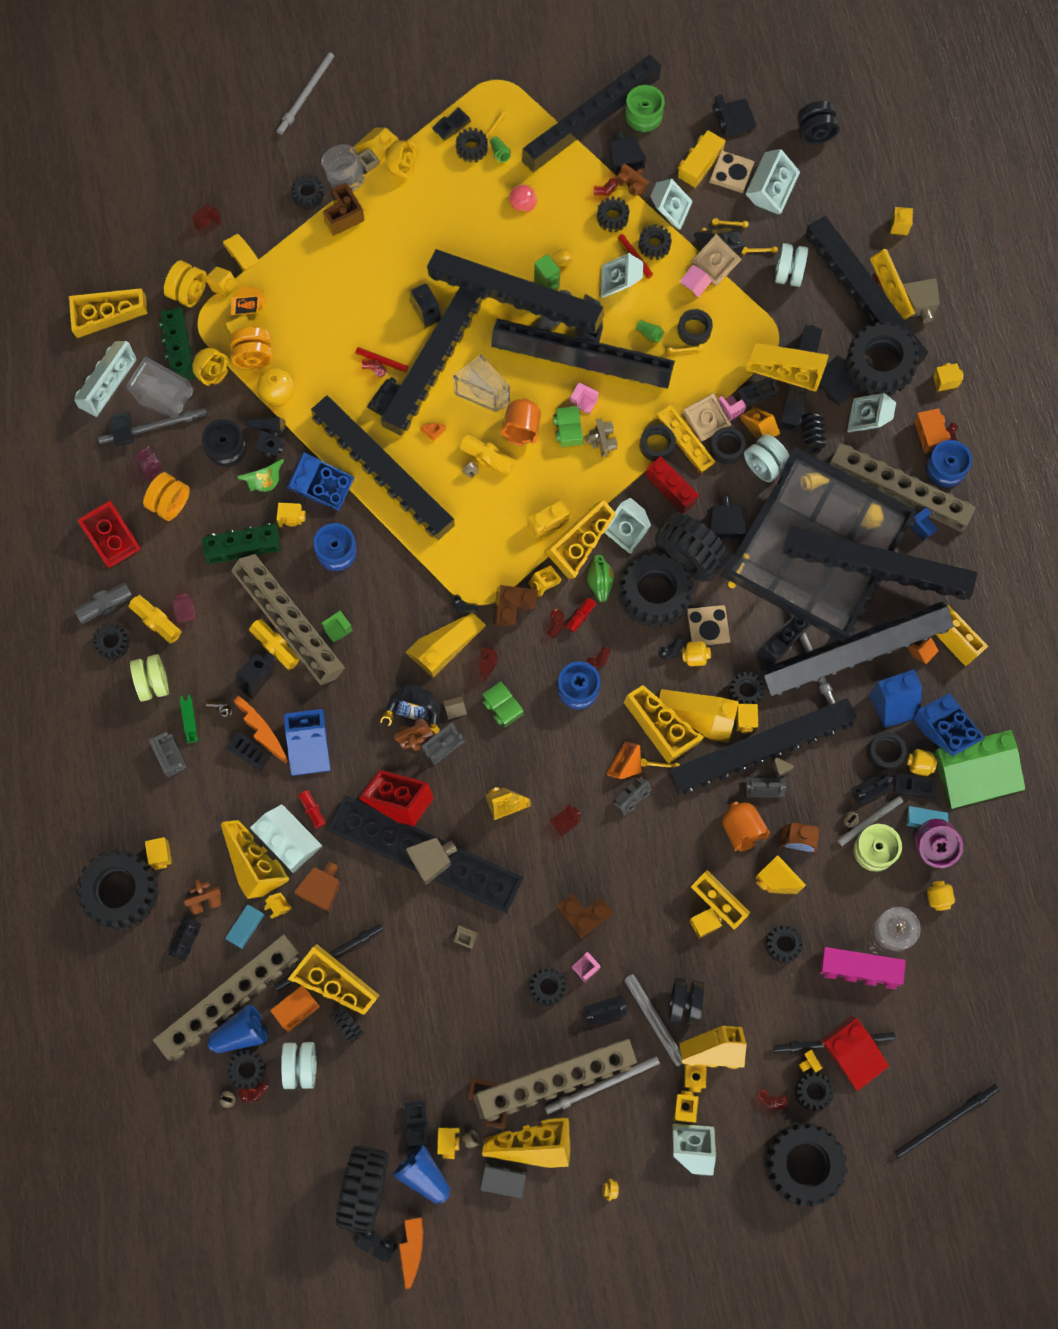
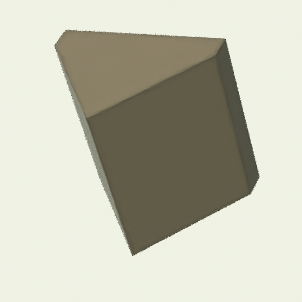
M370 149L355 157L367 172L377 167L380 163L379 159Z
M461 696L443 701L448 720L467 715Z
M775 758L772 764L776 778L789 774L794 767L793 764L779 758Z
M458 926L453 942L472 949L478 932Z

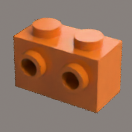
M939 408L917 413L914 423L924 453L933 452L935 446L940 442L950 440V433L945 428V418L940 413Z

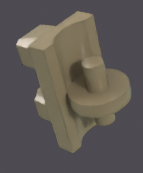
M601 418L596 419L597 425L595 428L597 434H595L594 430H590V435L585 440L587 444H592L593 449L598 448L597 443H599L601 455L605 457L608 456V452L617 449L616 438L606 439L605 435L613 434L614 428L612 422H602Z

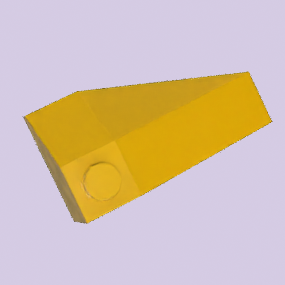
M470 613L418 639L406 651V654L434 678L486 624L474 613Z
M661 689L659 699L662 701V704L668 709L671 708L676 713L675 715L691 725L693 730L703 734L709 740L729 743L738 701Z
M499 787L489 790V794H486V801L494 820L531 806L529 798L506 788L499 789Z
M239 820L221 823L238 884L247 899L263 897L288 882L289 878L281 864L276 859L272 860L266 854L268 850L264 846L260 847L254 841V836Z
M568 1118L547 1119L541 1121V1125L531 1128L529 1125L523 1126V1130L514 1133L506 1131L485 1137L482 1155L547 1168L568 1167L570 1159Z

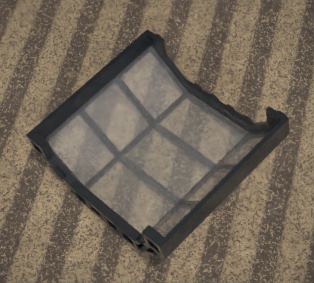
M794 447L780 474L781 476L777 482L778 485L774 486L737 552L730 556L721 576L844 643L847 637H852L856 630L853 627L856 619H861L866 610L863 608L866 602L870 603L874 596V593H872L873 588H878L882 580L879 577H866L858 572H846L842 568L826 567L822 563H809L805 559L786 556L783 554L789 526L894 552L907 528L912 529L917 519L914 516L917 511L807 452Z

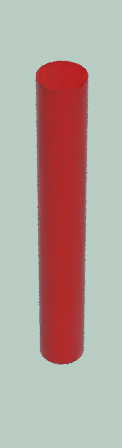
M621 234L618 240L628 253L643 262V273L650 279L653 273L624 234Z
M360 347L356 349L355 353L405 373L408 370L407 365Z

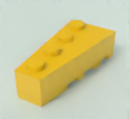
M142 288L69 296L72 332L77 338L148 314L146 295Z
M755 343L746 370L816 392L829 355Z
M605 500L597 502L544 552L568 579L575 578L616 513Z
M644 685L629 693L623 702L668 764L699 745L704 738L700 733H696L686 721H682L675 715L676 713L671 708L668 709L662 704V701Z
M317 944L288 978L290 981L297 982L305 988L314 990L363 1015L379 997L377 992Z

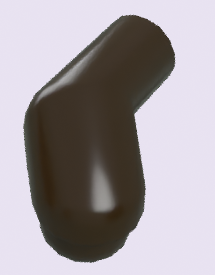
M206 699V708H216L222 717H229L232 714V708L226 700Z

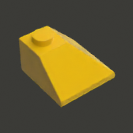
M374 128L353 146L350 151L358 156L367 149H370L381 163L385 160L389 147L399 141V139L387 128Z
M778 855L755 877L757 885L763 891L767 890L769 893L798 894L806 886Z

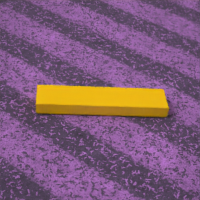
M883 249L870 257V261L887 298L905 320L916 314L887 249Z
M671 404L656 414L655 417L658 421L670 428L674 433L676 444L700 474L716 462Z

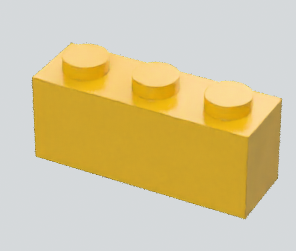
M707 131L704 136L701 135L696 147H692L688 152L687 159L680 162L678 178L696 188L718 159L721 151H724L726 140L710 131Z
M948 604L954 628L949 629L946 633L936 634V636L967 666L988 646Z
M708 870L691 886L734 930L750 914V911Z

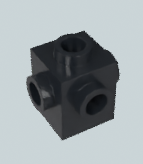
M271 430L269 433L261 431L255 449L262 451L261 455L272 459V456L276 457L277 453H282L285 444L281 443L283 438H280L279 433ZM270 441L274 443V446L271 448L267 446V443Z

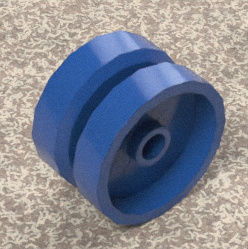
M956 440L940 442L935 446L926 462L928 477L940 487L949 488L962 482L972 465L971 452L965 444Z
M332 523L321 527L315 534L313 541L314 550L318 561L323 567L332 571H340L352 565L357 556V546L354 535L349 528L342 524Z
M572 662L565 666L560 672L557 687L558 695L562 702L574 709H584L592 705L599 694L601 684L599 673L595 667L586 662Z

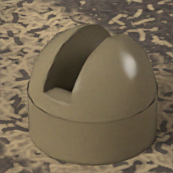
M472 461L463 468L462 472L465 476L474 478V474L477 475L478 468Z
M848 812L843 817V824L847 828H854L859 823V816L855 812ZM852 815H853V816L855 817V819H854V820L852 821V823L850 824V823L847 822V821H848V820L852 817Z
M224 1091L219 1097L220 1105L225 1108L233 1107L236 1103V1095L231 1091ZM222 1097L232 1098V1102L224 1101Z
M473 1129L467 1131L462 1137V1142L465 1141L466 1144L464 1146L467 1148H473L480 1144L479 1135Z

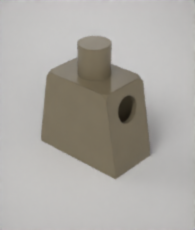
M937 279L903 284L916 313L912 317L921 316L924 323L931 322L934 319L932 313L937 311L940 303Z
M437 838L406 849L425 885L451 865L447 856L457 851L452 840L441 846Z

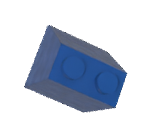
M914 669L879 681L869 694L883 729L913 720L918 709L921 708L922 686Z

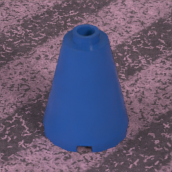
M253 1005L245 1006L212 1032L207 1041L210 1050L222 1053L266 1042L268 1037L265 1026L261 1027L259 1020H262V1017Z
M421 1144L407 1155L408 1158L404 1163L401 1162L397 1166L393 1175L396 1179L433 1203L437 1204L440 1202L442 1204L450 1196L448 1193L450 1187L427 1148Z

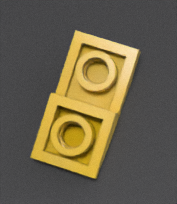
M239 234L222 242L231 257L236 259L243 272L259 262L254 252Z

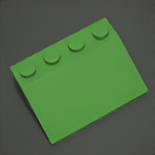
M1012 730L985 736L984 740L954 756H951L942 748H938L933 753L934 757L937 758L936 768L950 809L1025 790L1018 747Z

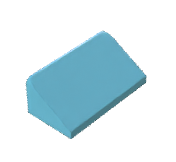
M908 806L906 826L919 828L927 820L935 818L944 819L948 822V813Z
M247 904L225 939L243 949L264 917V914Z

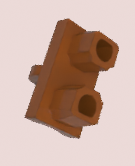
M626 164L622 165L615 181L619 186L626 184L632 196L640 195L641 197L645 194L646 187L649 184V181L642 177L644 174L642 169L636 172Z
M424 718L416 720L415 726L411 728L408 725L399 727V732L394 735V740L399 742L403 750L412 747L413 750L418 751L421 748L420 743L433 738L434 732L429 728Z
M200 879L195 880L196 886L189 889L191 894L198 893L186 897L184 900L185 906H189L192 914L195 915L204 911L201 901L208 899L211 908L221 906L220 895L222 891L220 886L204 891V889L210 888V883L202 884Z

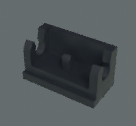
M768 377L738 389L736 399L738 402L743 400L747 408L748 405L770 396L772 398L776 397L780 391L773 378Z

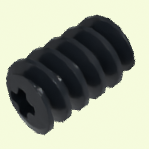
M817 413L801 415L804 451L808 454L821 452L827 446V443L823 442L826 440V436L823 435L826 432L823 429L825 423L822 422L824 416Z

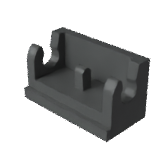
M450 723L421 747L422 752L435 766L465 741L462 734H459L456 730L455 725Z
M165 732L149 739L161 768L168 778L188 769L172 734L168 735Z
M486 1163L481 1191L522 1199L527 1171Z

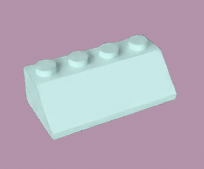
M115 341L112 346L107 348L103 359L96 364L95 370L86 378L82 389L78 390L75 394L74 400L80 409L95 417L99 415L137 360L129 342Z

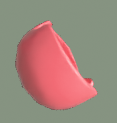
M518 185L511 190L509 203L516 211L525 210L530 212L537 204L536 194L528 185Z

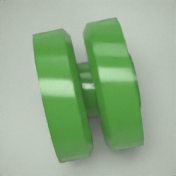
M640 85L629 92L626 100L625 118L631 128L640 132H648L656 129L661 124L665 100L660 90L654 86Z

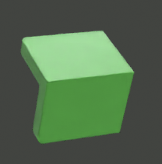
M341 611L321 623L324 631L333 643H336L353 631L351 624Z

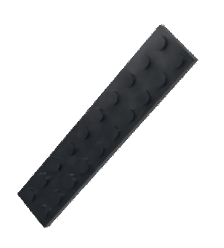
M346 795L328 828V832L416 873L418 871L407 853V848L434 838L438 839L441 846L448 843L416 827L399 823L375 808ZM455 846L457 851L447 856L451 865L433 880L507 914L524 877Z

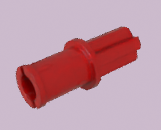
M587 598L581 607L574 611L575 614L565 627L575 633L582 622L587 620V616L596 606V602L591 598Z
M306 790L300 793L298 797L306 809L305 814L309 815L316 829L323 827L326 822L318 809L319 805L313 800L310 791Z

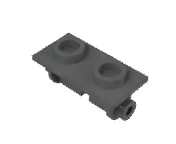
M642 777L636 778L627 787L631 792L630 794L623 791L614 799L613 805L617 809L620 808L623 816L633 811L636 805L649 795L652 789L647 779L644 780Z
M745 778L746 797L785 798L786 782H784V778Z

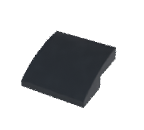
M839 355L825 366L819 383V387L826 392L825 396L838 406L859 389V385L855 386L852 383V377L850 378L847 373L846 361Z

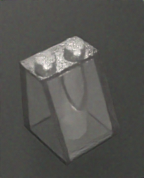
M482 355L478 356L453 376L454 393L459 397L494 412L506 408L510 403V384Z
M148 357L143 358L126 386L140 406L174 419L182 412L185 403L191 397L194 390L187 379Z

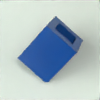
M927 507L914 517L917 520L912 527L914 532L923 541L937 531L936 526L928 519L931 512Z

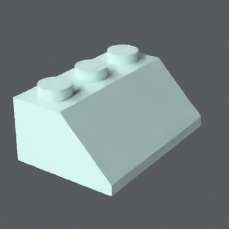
M781 149L765 152L747 189L746 195L756 206L776 214H781L800 171Z
M283 805L265 813L250 827L293 874L322 847Z

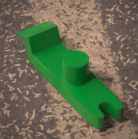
M188 695L186 701L183 696H180L186 742H198L191 696Z

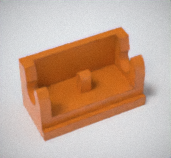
M302 985L270 1011L281 1026L289 1032L317 1010L320 1005Z

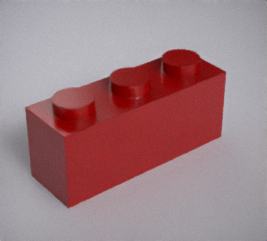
M661 456L647 467L646 477L681 513L685 514L697 504L699 494Z

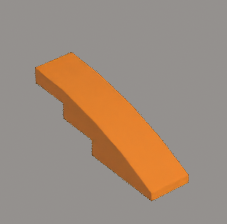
M238 695L234 703L247 714L243 719L247 725L256 731L253 736L255 740L286 764L288 759L274 733L254 708Z

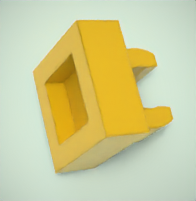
M281 892L271 895L265 900L267 904L264 909L268 910L271 908L273 914L270 916L271 919L285 914L292 909Z
M812 1050L804 1054L807 1060L799 1064L803 1072L811 1067L815 1072L822 1069Z

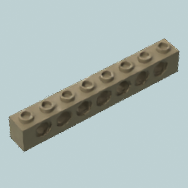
M840 443L829 464L918 512L923 511L927 507L931 512L929 517L962 533L976 509L970 502L962 501L951 493H945L934 485H928L917 477H911L900 469H894L883 461H877L866 453H860L849 445ZM848 460L854 461L855 464H850ZM864 468H869L872 472H867ZM881 476H886L889 480H884ZM898 484H903L906 488H901ZM915 492L921 493L922 497L916 495ZM932 500L938 501L939 505L933 503ZM949 508L955 509L957 513L950 511Z
M256 554L238 559L231 572L318 683L324 685L336 680L345 667Z
M285 935L281 936L153 1039V1041L167 1060L172 1061L174 1059L176 1061L185 1054L184 1050L189 1046H196L202 1040L200 1037L206 1032L208 1034L212 1033L218 1027L217 1024L224 1019L226 1021L233 1016V1011L237 1007H243L249 1003L250 997L253 994H259L267 988L266 984L269 981H275L280 978L285 968H291L296 965L301 955ZM276 955H282V962L278 965L273 964V958ZM266 968V975L258 978V969ZM244 981L250 982V988L247 991L241 990V984ZM228 994L234 995V1000L231 1004H225L224 1002L225 996ZM216 1007L218 1010L217 1015L210 1018L208 1016L209 1009ZM200 1020V1029L193 1031L192 1023ZM180 1033H183V1043L176 1044V1036Z
M624 1039L472 1095L480 1119L487 1118L489 1122L500 1118L499 1114L505 1111L507 1114L519 1111L518 1107L524 1104L526 1107L538 1104L537 1100L545 1097V1100L557 1097L556 1093L562 1090L564 1093L576 1090L575 1086L581 1083L583 1086L595 1083L594 1079L600 1076L602 1079L613 1076L614 1071L620 1070V1073L632 1069L631 1065L636 1064L637 1061L630 1040ZM611 1054L614 1055L616 1058V1062L613 1066L609 1062V1057ZM592 1061L596 1062L597 1064V1070L595 1072H592V1070L590 1069V1064ZM573 1068H576L579 1072L577 1079H574L571 1075ZM554 1075H558L560 1078L558 1086H555L552 1082ZM535 1082H539L541 1085L539 1093H536L533 1089ZM517 1088L522 1092L520 1100H516L514 1097V1092ZM498 1095L503 1099V1104L499 1108L495 1105V1098Z

